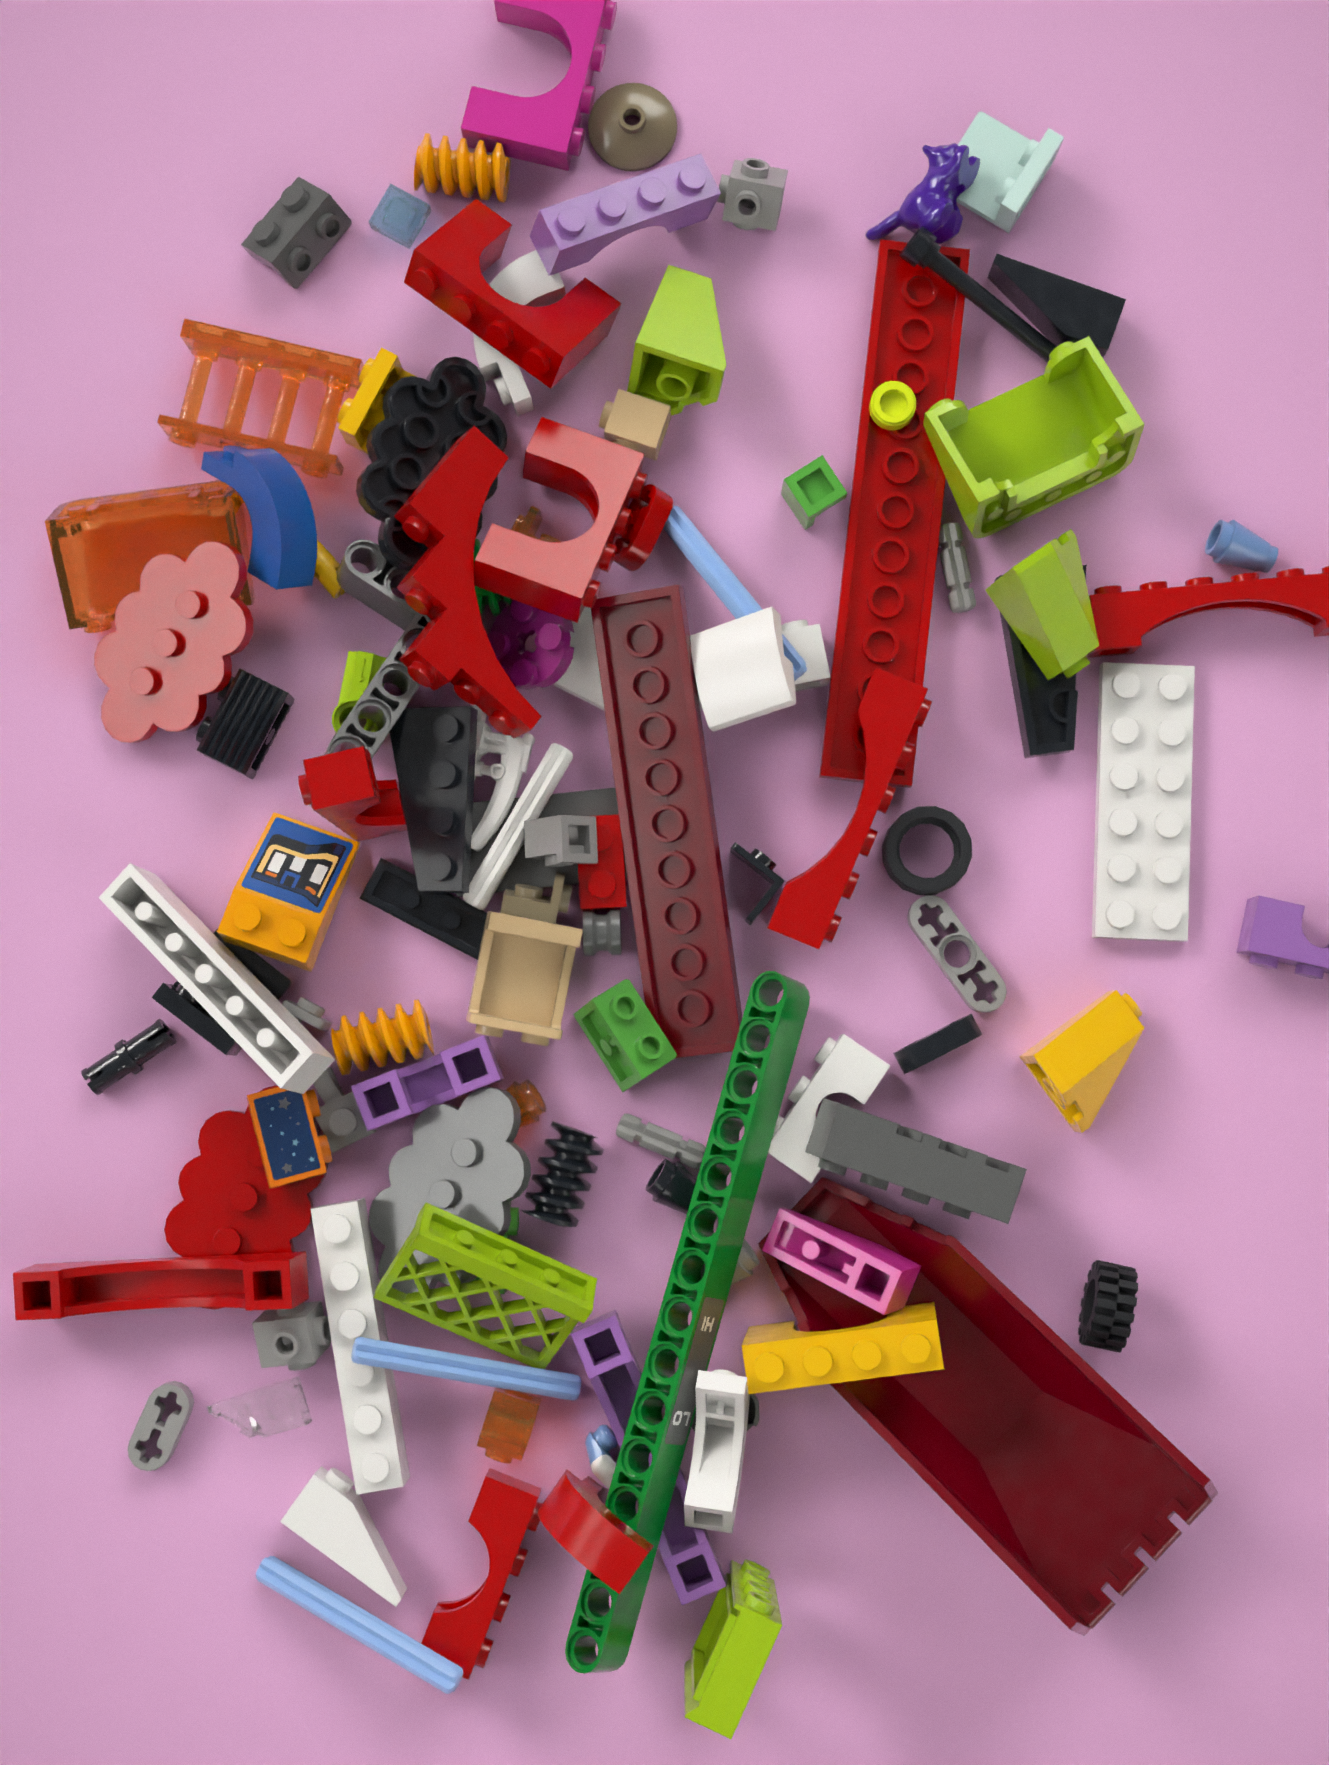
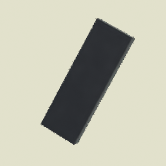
M381 858L360 899L478 960L487 912L475 908L450 893H423L418 891L416 875Z

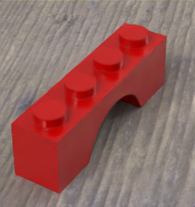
M489 1468L468 1520L480 1533L487 1546L489 1554L488 1576L484 1583L471 1595L455 1601L438 1602L421 1642L424 1646L460 1666L464 1672L462 1677L468 1680L474 1665L481 1668L485 1666L494 1640L486 1637L492 1620L501 1623L511 1597L510 1594L503 1592L509 1574L519 1577L528 1553V1549L522 1548L520 1545L526 1529L536 1532L540 1522L537 1511L542 1503L537 1502L542 1488Z

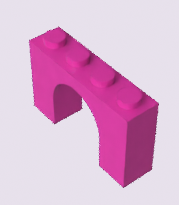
M494 0L498 22L541 31L553 36L569 52L571 64L567 74L555 88L534 97H519L471 86L461 124L462 137L466 138L468 148L475 149L478 141L483 140L486 152L492 153L498 142L502 143L504 155L507 157L569 171L572 155L579 157L582 151L585 129L580 128L583 113L590 115L593 108L596 87L590 85L594 71L601 72L604 65L606 44L601 42L604 30H612L617 2L611 0Z

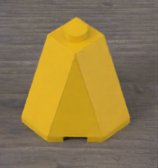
M1117 990L1106 992L1019 1056L1074 1132L1083 1133L1090 1128L1145 1028L1138 1019L1142 1016L1140 1008L1127 993L1120 995Z

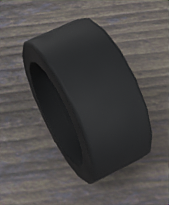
M920 806L903 813L887 830L882 844L883 864L890 879L902 890L916 895H936L953 887L967 872L972 858V841L965 824L952 812L937 806ZM920 824H932L942 828L949 835L953 843L954 857L951 865L943 874L934 878H921L913 875L904 867L900 858V844L903 836L909 829Z

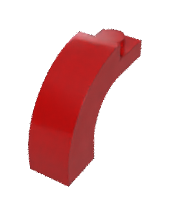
M566 1469L538 1509L539 1519L548 1532L568 1553L601 1581L620 1594L654 1546L623 1523L600 1501L598 1494L603 1487L589 1476L584 1480H580Z

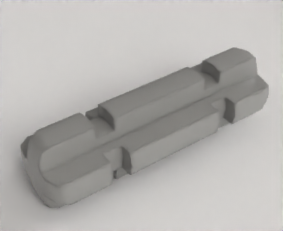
M946 523L940 525L938 547L942 548L940 559L946 589L951 590V593L948 595L950 609L953 613L967 612L974 609L976 599L974 589L969 588L972 579L966 550L960 544L963 540L962 530L959 523Z
M624 1114L621 1117L616 1129L618 1137L629 1142L636 1140L640 1142L639 1146L670 1159L677 1157L681 1159L680 1163L689 1167L698 1168L705 1152L703 1144L691 1139L688 1142L682 1140L683 1136L650 1122L647 1125L641 1123L642 1119L631 1114Z

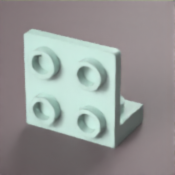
M982 111L978 112L958 146H968L969 157L976 156L980 158V167L973 184L959 195L956 200L957 203L1009 233L1055 161L1064 137L1048 128L1040 142L1034 139L1030 140Z

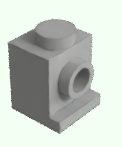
M557 815L524 821L525 858L544 859L545 867L572 866L573 864L598 863L595 816Z

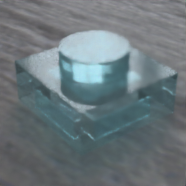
M390 183L368 222L371 229L410 249L429 217L431 207L430 204Z

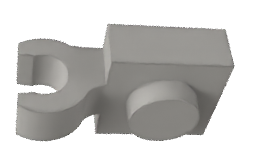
M331 1066L328 1067L313 1084L325 1103L324 1106L319 1107L321 1116L316 1117L323 1134H326L333 1153L375 1133L376 1129L367 1131L353 1092L344 1095Z

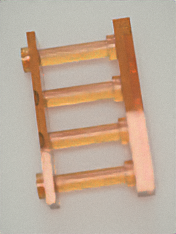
M184 318L180 337L195 358L179 419L161 414L158 417L157 423L166 435L169 436L168 440L188 448H195L196 443L222 449L227 445L240 446L246 449L272 448L281 454L291 465L300 466L301 471L307 475L323 479L328 477V473L342 476L344 467L337 455L329 454L344 392H349L350 387L359 389L361 386L359 376L364 366L362 359ZM219 357L234 360L235 364L239 366L223 429L197 423L212 363L217 362ZM263 367L278 370L279 375L283 377L267 439L241 433L256 372H261ZM306 377L321 380L323 385L327 387L311 449L285 443L300 382H305Z

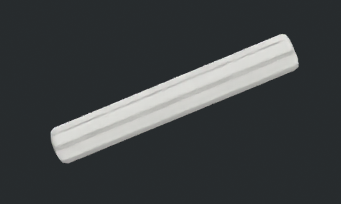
M557 743L550 745L471 880L469 893L463 894L465 902L480 910L487 907L525 842L524 821L539 818L573 759V753Z

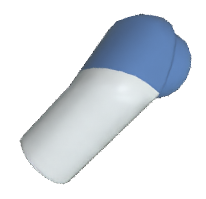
M600 1425L594 1433L589 1432L585 1446L593 1474L609 1490L616 1463L613 1461L609 1451L615 1448L618 1442L613 1430L608 1425Z

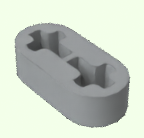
M177 1381L166 1382L153 1390L149 1396L128 1445L129 1459L140 1470H156L167 1463L174 1454L194 1406L193 1394L185 1384ZM174 1392L178 1395L176 1403L182 1406L181 1411L176 1410L171 1413L167 1421L164 1422L161 1418L166 1405L160 1402V1397L166 1398ZM157 1429L161 1431L157 1447L163 1451L162 1454H156L151 1459L145 1457L146 1448L140 1444L141 1441L146 1442L152 1438Z

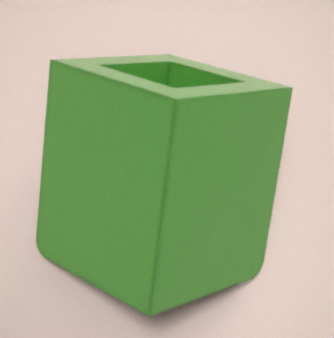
M821 455L783 480L781 495L802 527L806 530L813 526L816 516L845 499L847 491L824 456Z

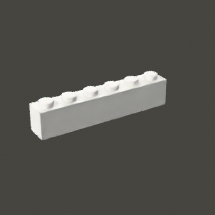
M130 863L100 895L99 899L281 1089L304 1094L335 1060L155 873Z
M361 1198L321 1205L312 1208L311 1215L356 1495L404 1487L410 1478L393 1370L357 1364L351 1359L352 1347L355 1339L358 1337L388 1342L382 1301L373 1298L379 1280L366 1200Z

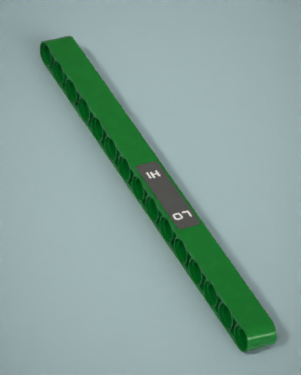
M766 971L760 974L754 980L750 989L605 1506L617 1518L654 1547L620 1594L588 1569L586 1570L565 1647L567 1662L578 1673L587 1674L618 1670L628 1656L696 1412L695 1387L698 1371H707L809 1008L810 995L806 986L775 971ZM783 990V996L777 1003L779 993ZM770 1035V1042L768 1046L764 1048L765 1041L767 1037ZM758 1081L757 1088L755 1092L752 1094V1087L754 1083ZM744 1126V1135L742 1139L739 1140L740 1131ZM731 1172V1174H732V1175H731V1181H730L729 1185L727 1186V1184H726L727 1177H728L729 1173ZM718 1218V1227L714 1233V1223ZM705 1264V1274L701 1279V1269ZM691 1311L692 1320L690 1325H688V1315ZM678 1357L679 1365L675 1372V1361ZM665 1405V1416L662 1419V1408ZM650 1452H651V1454H652V1463H651V1465L649 1466V1461H648V1460H649V1454H650ZM638 1499L639 1507L638 1512L636 1513L635 1505ZM610 1595H611V1600H612L611 1608H610V1606H609V1596H610ZM596 1643L598 1647V1655H596L595 1651Z

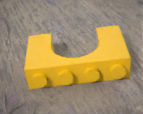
M934 1302L907 1305L904 1309L889 1313L886 1318L880 1321L839 1330L796 1331L795 1320L749 1326L742 1343L749 1394L944 1369Z

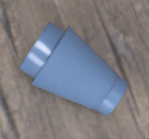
M1219 520L1208 536L1205 553L1212 556L1215 563L1268 573L1276 562L1278 548L1272 546L1235 520L1229 522Z

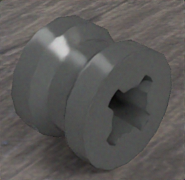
M611 909L607 914H596L593 910H583L584 956H594L598 951H608L611 955H621L620 909Z

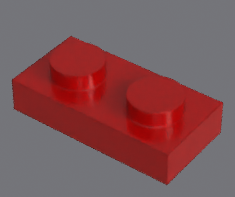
M619 814L596 815L598 863L578 864L580 910L627 908L624 848Z

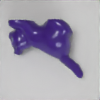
M956 143L939 145L937 147L924 145L922 150L929 162L928 172L924 179L907 195L900 210L895 211L878 225L869 229L865 235L868 240L884 238L901 226L915 234L923 226L937 237L935 240L937 244L951 240L959 233L963 220L956 200L961 193L973 184L980 167V158L976 156L969 157V147L966 145L958 146Z

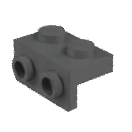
M297 177L292 185L283 191L281 198L265 217L256 223L252 232L241 245L252 257L277 271L289 286L297 289L347 231L352 221L329 193Z

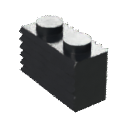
M239 668L236 676H231L227 686L218 692L217 699L221 701V704L214 718L207 716L201 723L196 734V741L200 742L197 751L253 780L295 699L288 692Z

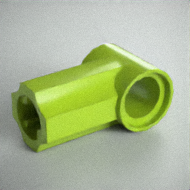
M362 651L348 652L339 702L332 714V725L336 733L386 660V657ZM367 719L363 729L369 732H377V725L372 720Z

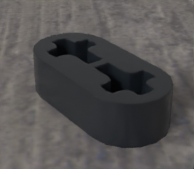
M971 1013L901 1048L893 1054L901 1070L906 1074L982 1035V1032Z

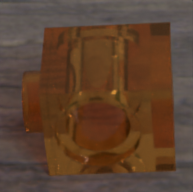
M495 1388L477 1446L486 1449L485 1456L508 1464L512 1463L513 1458L522 1461L542 1398L520 1391Z

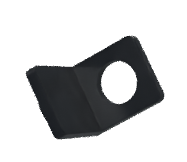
M735 842L730 848V852L772 884L746 918L745 922L751 925L785 880L773 872L776 864L768 856L756 848L750 854Z

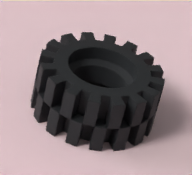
M1096 1260L1093 1262L1092 1268L1087 1275L1088 1282H1085L1084 1298L1081 1299L1080 1306H1082L1078 1321L1081 1322L1078 1328L1079 1342L1081 1345L1120 1353L1127 1344V1337L1129 1338L1131 1333L1130 1324L1133 1323L1135 1317L1133 1311L1137 1305L1135 1294L1138 1291V1283H1136L1138 1274L1133 1267Z

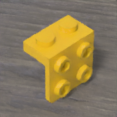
M382 347L375 359L369 358L364 364L359 376L361 386L354 399H346L337 418V422L340 423L338 429L345 442L367 454L366 443L370 431L385 419L382 406L383 397L386 392L401 378L415 376L403 370L398 355Z

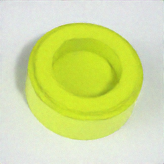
M885 382L878 386L872 394L869 405L871 418L883 429H901L908 425L914 416L916 397L911 388L902 382Z

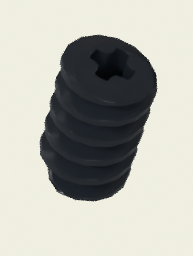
M552 1121L551 1127L561 1137L560 1139H545L544 1144L554 1152V1156L539 1157L538 1162L548 1170V1173L532 1175L531 1179L542 1189L541 1192H526L525 1197L535 1205V1209L521 1211L551 1224L562 1227H576L579 1220L568 1210L583 1209L585 1202L575 1194V1191H589L591 1188V1184L581 1174L596 1173L598 1168L587 1157L602 1155L604 1149L594 1141V1138L598 1137Z

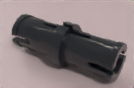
M158 1019L153 1025L129 1041L122 1039L116 1043L114 1051L81 1071L84 1080H91L87 1085L96 1095H100L105 1089L130 1072L137 1074L142 1071L145 1062L169 1046L177 1043L174 1035L167 1033L170 1031L169 1027L163 1020Z

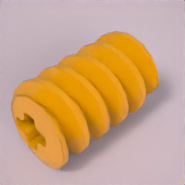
M425 133L416 153L414 191H418L424 180L428 193H436L440 183H442L445 195L453 196L458 185H460L461 194L464 198H471L477 187L481 200H489L495 189L498 201L505 203L510 183V157H505L502 143L498 142L492 154L487 155L483 140L478 141L473 153L469 152L466 138H461L456 150H451L449 137L443 135L438 148L433 147L430 133Z
M419 999L414 1000L413 1011L410 1015L406 1013L401 1003L395 1006L394 1018L389 1019L384 1009L380 1007L377 1008L376 1022L371 1023L365 1012L362 1011L359 1012L357 1026L353 1027L347 1016L343 1015L340 1019L339 1030L335 1031L331 1028L333 1050L342 1075L350 1074L352 1061H354L360 1071L368 1070L371 1057L378 1067H384L387 1065L389 1052L396 1063H403L406 1059L407 1048L415 1059H421L424 1055L425 1044L434 1055V1044L428 1016Z

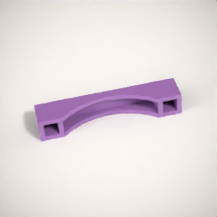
M614 1310L574 1327L571 1336L621 1449L642 1373L618 1314ZM650 1452V1454H649V1460H648V1461H649V1466H650L651 1463H652V1454H651V1452ZM680 1468L658 1547L681 1605H685L726 1587V1581L706 1529L685 1526L684 1501L687 1482Z

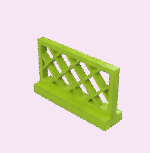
M426 1202L417 1216L415 1227L377 1285L373 1298L526 1365L545 1369L578 1322L585 1323L592 1313L597 1278ZM416 1249L439 1259V1261L418 1264L413 1252ZM464 1270L482 1278V1280L461 1283L456 1271ZM445 1273L450 1286L429 1289L424 1277ZM413 1279L418 1292L406 1294L392 1288L394 1282ZM507 1289L525 1298L504 1302L499 1290ZM489 1293L493 1304L472 1308L467 1297L468 1295ZM456 1298L462 1310L447 1312L438 1308L436 1301ZM550 1308L566 1315V1317L546 1321L541 1309ZM531 1311L536 1323L514 1326L510 1314ZM499 1317L504 1329L488 1330L481 1327L478 1320ZM541 1335L545 1346L539 1352L523 1345L520 1339Z

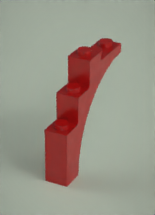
M474 425L457 439L394 515L402 523L403 530L411 539L424 543L428 547L427 551L396 588L405 595V601L414 611L427 615L431 619L399 660L408 668V674L414 681L424 687H430L433 691L451 682L454 685L455 693L465 702L478 706L487 714L490 724L497 731L516 738L531 731L542 716L516 689L496 658L482 624L476 597L473 554L480 513L492 483L509 457Z

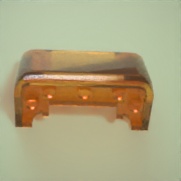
M221 480L77 499L59 505L45 520L69 629L84 628L85 633H98L112 628L111 622L115 620V611L118 603L124 596L140 591V575L143 567L151 558L160 554H174L188 558L198 545L205 542H225L236 547L243 555L248 571L250 555L243 501L240 494L234 488ZM248 572L243 590L238 596L246 606L252 605L255 600L252 575Z

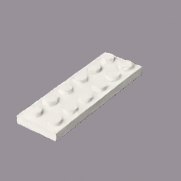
M1103 662L1100 665L1092 938L1188 941L1195 666Z

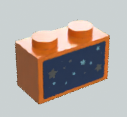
M276 1087L247 1095L246 1099L269 1189L327 1173L325 1164L333 1162L326 1134L317 1136L313 1118L321 1116L314 1089L307 1090L304 1094Z

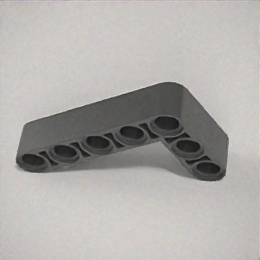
M360 539L352 542L347 547L336 572L337 581L346 593L403 629L404 633L329 743L324 755L364 746L370 752L371 758H373L421 686L410 677L407 671L408 668L399 659L431 619L427 615L414 611L405 599L398 598L392 593L391 588H396L410 571L398 569L390 564L382 555L379 545L370 540ZM352 563L364 564L370 573L357 571L352 566ZM392 683L396 685L402 695L394 696L389 694L382 684ZM367 718L372 720L377 725L378 731L369 732L364 730L360 726L358 719Z

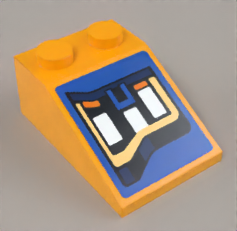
M273 812L233 889L217 933L225 942L312 972L359 850L360 842Z

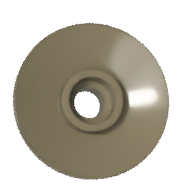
M625 83L610 88L597 99L589 115L588 134L593 149L604 162L620 170L640 171L655 166L671 151L677 135V119L671 103L660 91L641 83ZM636 115L640 118V122L631 126L626 124L624 119L627 116Z

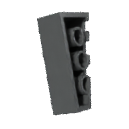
M823 1098L805 1150L806 1153L820 1158L817 1167L845 1176L847 1168L861 1172L860 1182L887 1191L890 1182L904 1187L901 1196L928 1205L932 1197L944 1201L942 1210L969 1219L971 1212H975L1009 1224L1027 1170Z

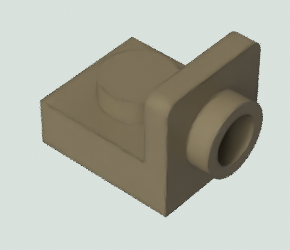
M556 871L551 897L542 896V888L526 884H516L515 890H505L500 913L556 924L558 912H568L572 886L563 884L565 873Z

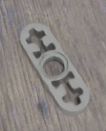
M926 895L917 899L909 908L907 915L908 924L962 1000L970 1009L976 1012L986 1013L998 1009L1006 998L1005 982L955 913L938 896ZM922 905H925L928 909L937 907L940 910L941 914L936 920L943 931L950 924L956 930V933L942 938L936 947L930 941V938L938 935L936 930L930 924L922 927L918 922V919L922 916V912L919 909ZM960 941L968 947L970 956L968 962L963 967H952L945 961L944 949L949 942ZM977 962L980 963L983 970L976 972L975 975L983 984L992 982L995 986V989L991 992L994 1000L990 1004L985 999L980 1001L974 999L973 994L976 993L977 987L971 978H967L962 984L957 977L972 970Z

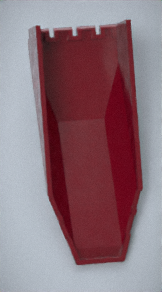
M822 1177L791 1210L880 1244L921 1265L905 1306L935 1303L944 1369L833 1383L830 1385L1071 1631L1085 1636L1116 1605L1102 1590L1109 1584L1123 1597L1149 1570L1136 1554L1143 1548L1157 1561L1182 1534L1169 1519L1176 1513L1190 1526L1218 1494L1217 1489L1198 1467L955 1237L944 1235L918 1223L912 1217L905 1214L901 1215L873 1202L862 1194ZM768 1234L758 1243L761 1251L764 1247ZM762 1251L780 1291L784 1293L797 1319V1326L800 1331L817 1332L852 1328L874 1323L888 1316V1314L883 1315Z

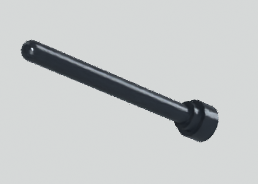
M920 227L899 256L912 267L918 264L922 269H925L928 266L1048 363L1050 353L1057 346L940 253L941 246L935 242L937 237L925 227Z

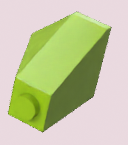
M668 264L635 342L627 392L670 405L672 416L682 413L684 406L700 402L702 406L717 402L727 364L712 279Z
M1072 529L1059 536L1058 539H1053L1019 562L985 589L1048 680L1063 672L1067 679L1090 664L1086 655L1099 646L1077 537Z

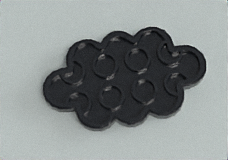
M445 358L431 369L426 379L410 376L395 382L383 397L382 410L385 419L378 423L367 437L366 448L372 463L361 472L357 479L356 494L360 505L366 513L381 521L378 533L380 551L385 559L398 569L410 571L427 551L428 547L424 543L411 539L403 530L402 523L394 515L457 439L475 425L502 452H504L507 445V432L504 423L496 413L483 406L486 397L484 376L476 365L464 358ZM498 477L492 483L485 501L494 495L498 485ZM482 512L478 520L476 537L482 528Z

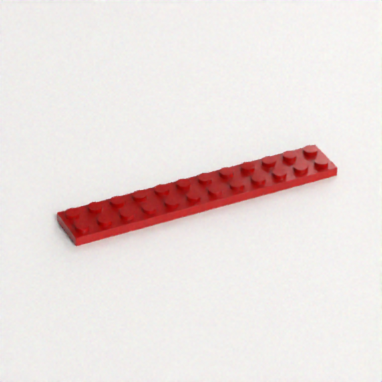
M880 239L819 778L864 782L866 762L864 736L857 710L875 667L923 686L946 477L923 423L925 413L935 403L947 398L952 401L954 400L965 296L928 266L925 269H922L918 264L912 267L899 255L908 242ZM941 246L939 252L968 274L970 249ZM888 381H899L911 388L916 397V410L912 420L908 425L898 430H886L879 427L871 418L869 411L873 392L878 386ZM913 724L906 741L914 744L912 753L904 771L895 767L888 784L890 786L912 787L919 728L915 724Z

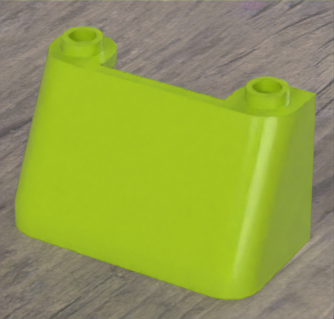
M1089 336L1075 343L1068 341L1057 346L1049 355L1050 360L1045 367L1044 374L969 410L963 401H952L947 398L935 403L925 413L923 423L925 431L963 520L974 538L979 539L992 535L1104 482L1123 471L1134 459L1145 424Z

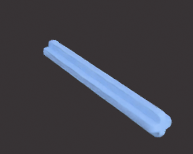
M673 506L663 529L732 615L738 619L763 610L681 508ZM782 634L784 656L793 663L795 681L807 671L806 663Z
M364 1337L356 1338L352 1347L351 1359L357 1364L572 1401L577 1400L580 1394L581 1377L575 1374Z
M275 1556L265 1557L260 1563L256 1572V1579L262 1584L442 1692L450 1694L460 1684L464 1673L460 1666Z

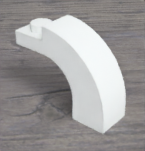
M537 250L521 256L510 263L490 283V287L504 298L525 306L541 307L551 305L566 295L565 286L560 274L548 275ZM473 333L475 354L480 372L483 374L485 382L494 379L503 405L512 403L517 416L534 410L531 395L519 366Z
M723 1369L712 1372L699 1370L695 1387L696 1427L694 1447L684 1501L685 1526L732 1533L740 1489L750 1394L748 1393L747 1377L737 1376L735 1373Z

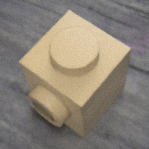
M618 389L614 403L606 401L600 417L599 427L604 428L605 440L644 453V457L657 461L671 420V406Z

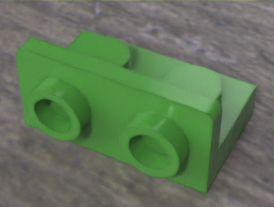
M628 979L621 981L593 998L573 1014L622 1092L634 1086L677 1056L670 1042Z

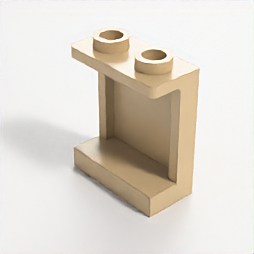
M487 911L466 1017L469 1023L476 1024L475 1033L502 1038L504 1029L521 1032L522 1042L548 1046L550 1038L561 1040L563 1032L561 1030V1022L576 947L580 948L583 929Z

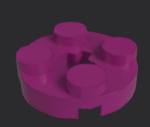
M515 600L500 612L492 625L491 631L487 634L496 658L514 686L520 689L530 690L536 687L545 688L553 685L565 674L573 659L574 647L570 646V631L574 632L572 621ZM536 632L537 636L534 639V643L537 646L534 652L525 651L527 638Z

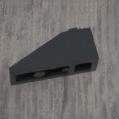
M996 254L987 278L1048 340L1059 346L1068 341L1075 343L1089 336L1102 358L1105 356L1126 299Z

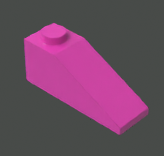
M784 1207L779 1208L762 1251L883 1315L904 1309L921 1269V1265L880 1244Z

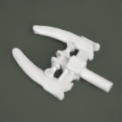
M471 704V707L478 710L474 781L476 776L481 777L482 775L491 776L496 781L491 800L471 838V848L475 851H480L497 832L512 806L522 775L527 771L535 738L530 733H526L523 738H512L508 735L492 732L491 728L485 723L487 714L478 706ZM488 752L501 755L500 764L495 763L491 766L485 765L480 759Z

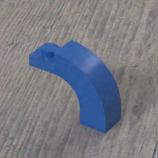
M227 445L224 446L223 451L204 452L201 470L234 488L244 500L249 511L252 524V547L247 572L276 590L312 586L317 559L315 518L307 491L291 464L272 448L246 449L240 446Z

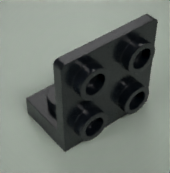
M216 929L213 934L279 1001L291 986V980L255 952L225 942L217 933L218 929ZM178 980L174 985L162 983L151 997L225 1055L237 1056L241 1051V1046Z

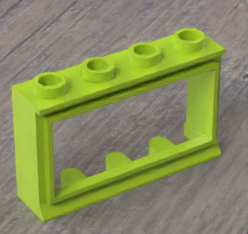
M747 1559L744 1560L742 1565L731 1560L729 1564L730 1574L726 1572L725 1575L726 1587L718 1590L691 1650V1659L684 1664L685 1718L729 1739H732L782 1627L775 1582L769 1578L770 1571L762 1565Z

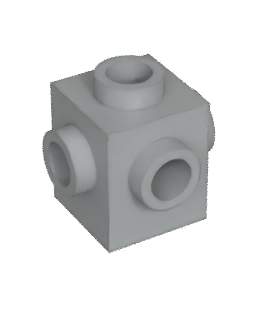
M747 158L743 161L735 160L730 176L722 174L719 184L721 194L717 202L725 204L722 220L732 222L734 226L744 230L763 228L775 231L781 212L788 170L770 167L767 162L756 158Z
M321 1301L303 1302L293 1309L265 1310L252 1323L261 1368L288 1365L289 1370L293 1371L309 1368L316 1364V1360L327 1350L331 1343L328 1317L324 1316Z

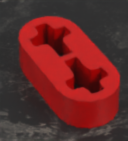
M648 484L644 486L640 500H632L629 509H632L633 512L624 536L616 534L612 543L617 546L614 562L630 572L636 571L646 562L671 513L673 499L670 495L655 485Z

